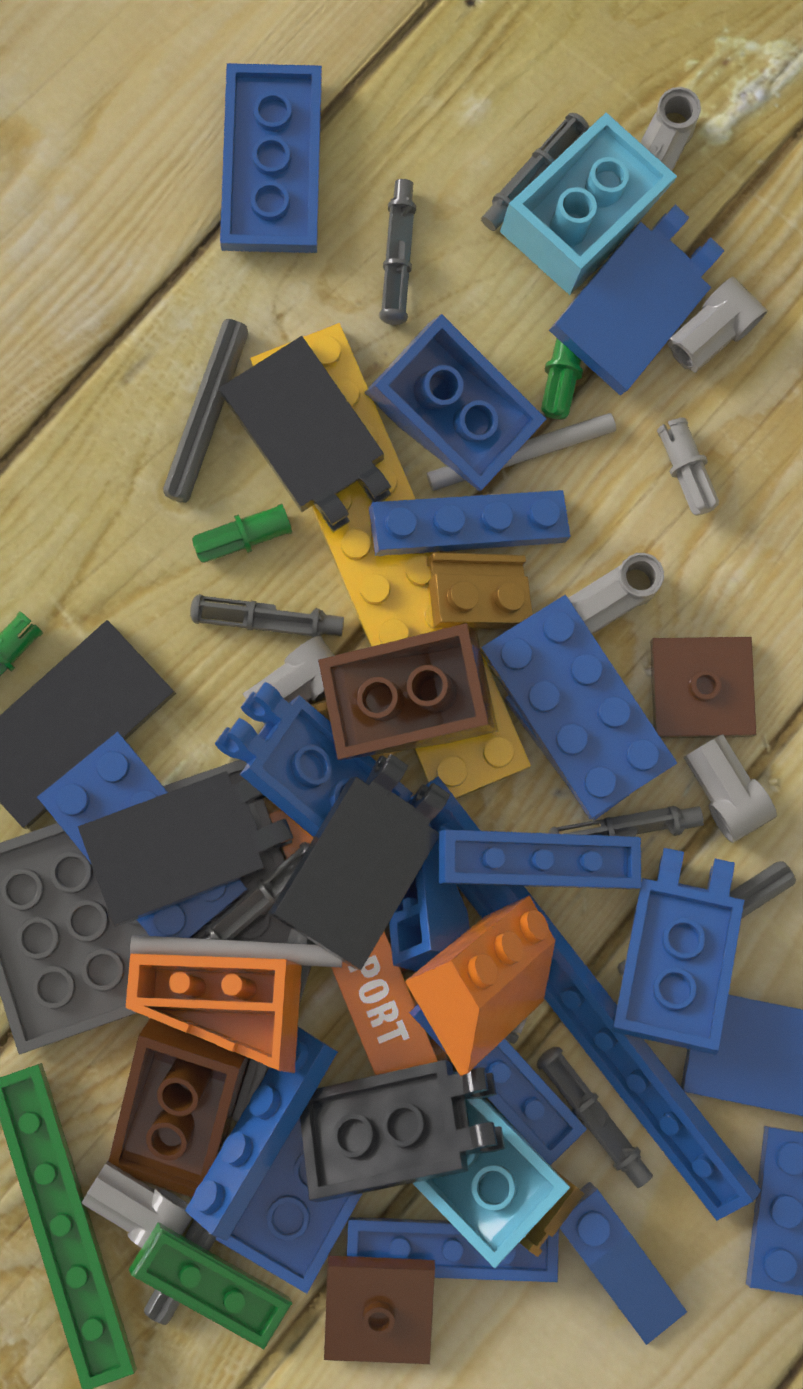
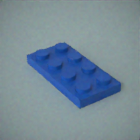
M227 63L220 230L222 251L317 253L322 66Z
M566 594L481 647L483 657L589 819L597 816L677 764Z
M117 731L37 796V798L90 862L78 826L169 792ZM238 880L136 920L149 936L192 938L245 894L248 888L241 880Z

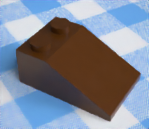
M467 623L318 660L337 758L340 761L446 744L498 732L478 634Z
M150 1018L138 1036L108 1162L138 1180L193 1197L197 1187L203 1181L226 1140L250 1058Z

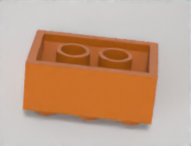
M530 896L484 916L405 981L460 1076L469 1073L544 1001L556 940L549 930L545 917L538 911Z

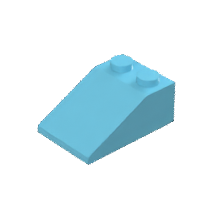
M605 113L509 203L500 232L566 293L571 295L603 264L674 183L677 175L609 114Z
M486 1098L465 1099L469 1126L493 1122L495 1127L501 1126L505 1149L490 1153L466 1155L468 1172L413 1183V1185L496 1268L570 1189V1186Z

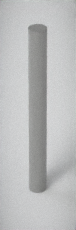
M611 413L528 439L502 468L615 432L616 424ZM448 466L427 472L428 482L432 491L466 481Z
M132 935L130 954L287 959L303 966L342 968V960L320 946L310 944Z

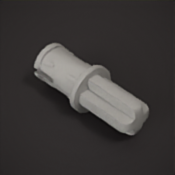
M676 418L668 421L671 429L668 430L666 425L663 424L657 429V433L662 439L673 466L669 472L672 477L678 478L691 512L696 516L709 513L719 505V499L705 468L708 462L707 457L700 455L686 418Z

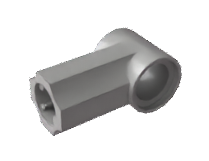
M675 87L666 91L661 96L656 113L640 142L671 171H673L684 147L693 136L701 111L700 100L697 95L690 89ZM669 113L681 114L685 117L686 122L674 123L666 115Z
M733 276L714 291L702 306V310L669 339L667 345L671 349L673 357L682 367L696 373L732 340L738 342L762 320L768 310Z
M635 553L625 559L620 566L568 599L593 635L635 607L648 603L663 583L664 570L661 563L654 556L647 553ZM631 570L643 571L649 577L650 588L646 590L632 588L626 579V573Z
M321 636L313 637L290 653L284 660L285 664L248 689L243 693V696L247 699L251 692L257 693L262 684L267 682L275 687L288 703L299 695L307 702L311 700L313 702L319 701L325 697L318 660L335 655Z
M723 734L683 757L711 802L709 810L715 823L730 842H736L777 817L775 806L768 793L757 780L749 778Z
M108 1161L82 1201V1204L126 1230L130 1240L140 1248L143 1247L158 1222L182 1235L192 1219L185 1212L188 1206L187 1202L163 1188L155 1187V1189H152Z

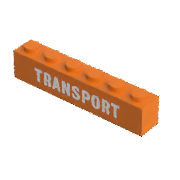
M281 809L269 814L272 823L282 819L287 820L293 836L292 843L282 847L287 859L300 848V844L303 842L311 843L314 837ZM385 932L381 935L362 970L354 969L343 961L342 968L331 967L375 1075L442 1060L449 1061L443 1049L433 1039H428L426 1031L409 1013L418 1003L411 991L408 990L401 973L408 969L393 966L391 943L389 944Z

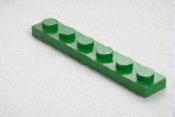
M40 1063L0 1077V1122L81 1388L94 1389L132 1375L137 1370L88 1209L82 1204L84 1196L43 1064Z

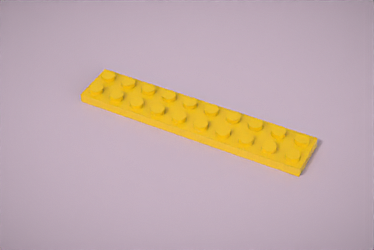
M340 323L304 336L303 338L384 453V460L375 465L383 473L391 486L389 489L391 496L383 501L416 499L375 403L364 393L368 387ZM289 343L251 357L252 367ZM358 481L336 494L349 513L347 517L350 522L334 533L315 505L311 506L370 647L445 629L434 628L429 588L431 570L427 566V558L433 552L375 556L369 507L372 502ZM483 655L482 658L498 732L414 749L427 782L429 783L439 776L456 799L531 767Z

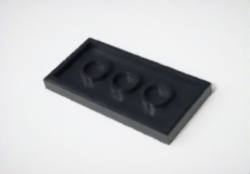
M108 620L101 624L0 715V803L21 827L26 830L48 811L37 796L117 731L126 740L176 694Z

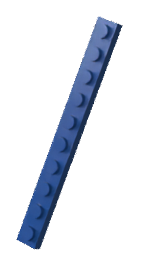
M439 776L426 784L429 787L431 783H435L450 794L443 809L430 822L432 829L438 833L442 830L481 831ZM414 795L409 799V804H411ZM456 884L482 918L522 898L531 897L538 911L545 917L549 930L556 940L544 999L716 1221L754 1202L761 1189L645 1040L612 1032L617 1008L616 1003L524 886Z

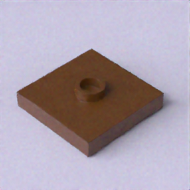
M752 637L651 639L653 727L661 739L716 738L722 734L725 738L754 737L757 735Z
M328 1256L324 1360L430 1364L435 1260Z

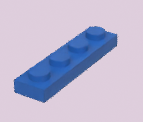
M563 490L372 502L369 507L375 556L565 543L571 537Z
M442 830L439 831V884L641 889V837Z
M417 1004L409 1012L410 1015L446 1053ZM505 1038L473 1068H485L486 1073H493L497 1095L487 1097L488 1100L550 1166L587 1130Z
M298 1027L295 1073L269 1068L185 1209V1212L211 1235L222 1240H228L338 1051Z
M349 1217L347 1256L435 1260V1278L558 1282L559 1229L553 1237L550 1235L540 1247L542 1252L538 1257L518 1243L502 1262L494 1268L447 1220Z

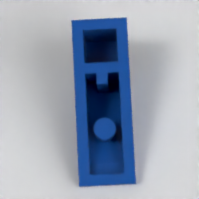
M438 841L434 844L389 922L393 966L418 971L470 928L468 911L456 884H439Z
M588 1182L580 1189L585 1193L569 1214L560 1229L647 1345L685 1315L687 1311L599 1190L591 1182Z

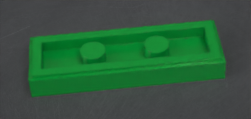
M159 1222L129 1267L131 1276L262 1349H265L292 1305L289 1296Z

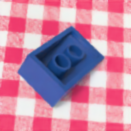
M443 314L429 322L364 392L399 428L478 491H481L546 420Z

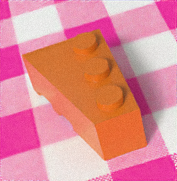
M130 954L126 1008L185 1033H190L229 1051L251 1058L278 1071L295 1073L302 965L287 959Z

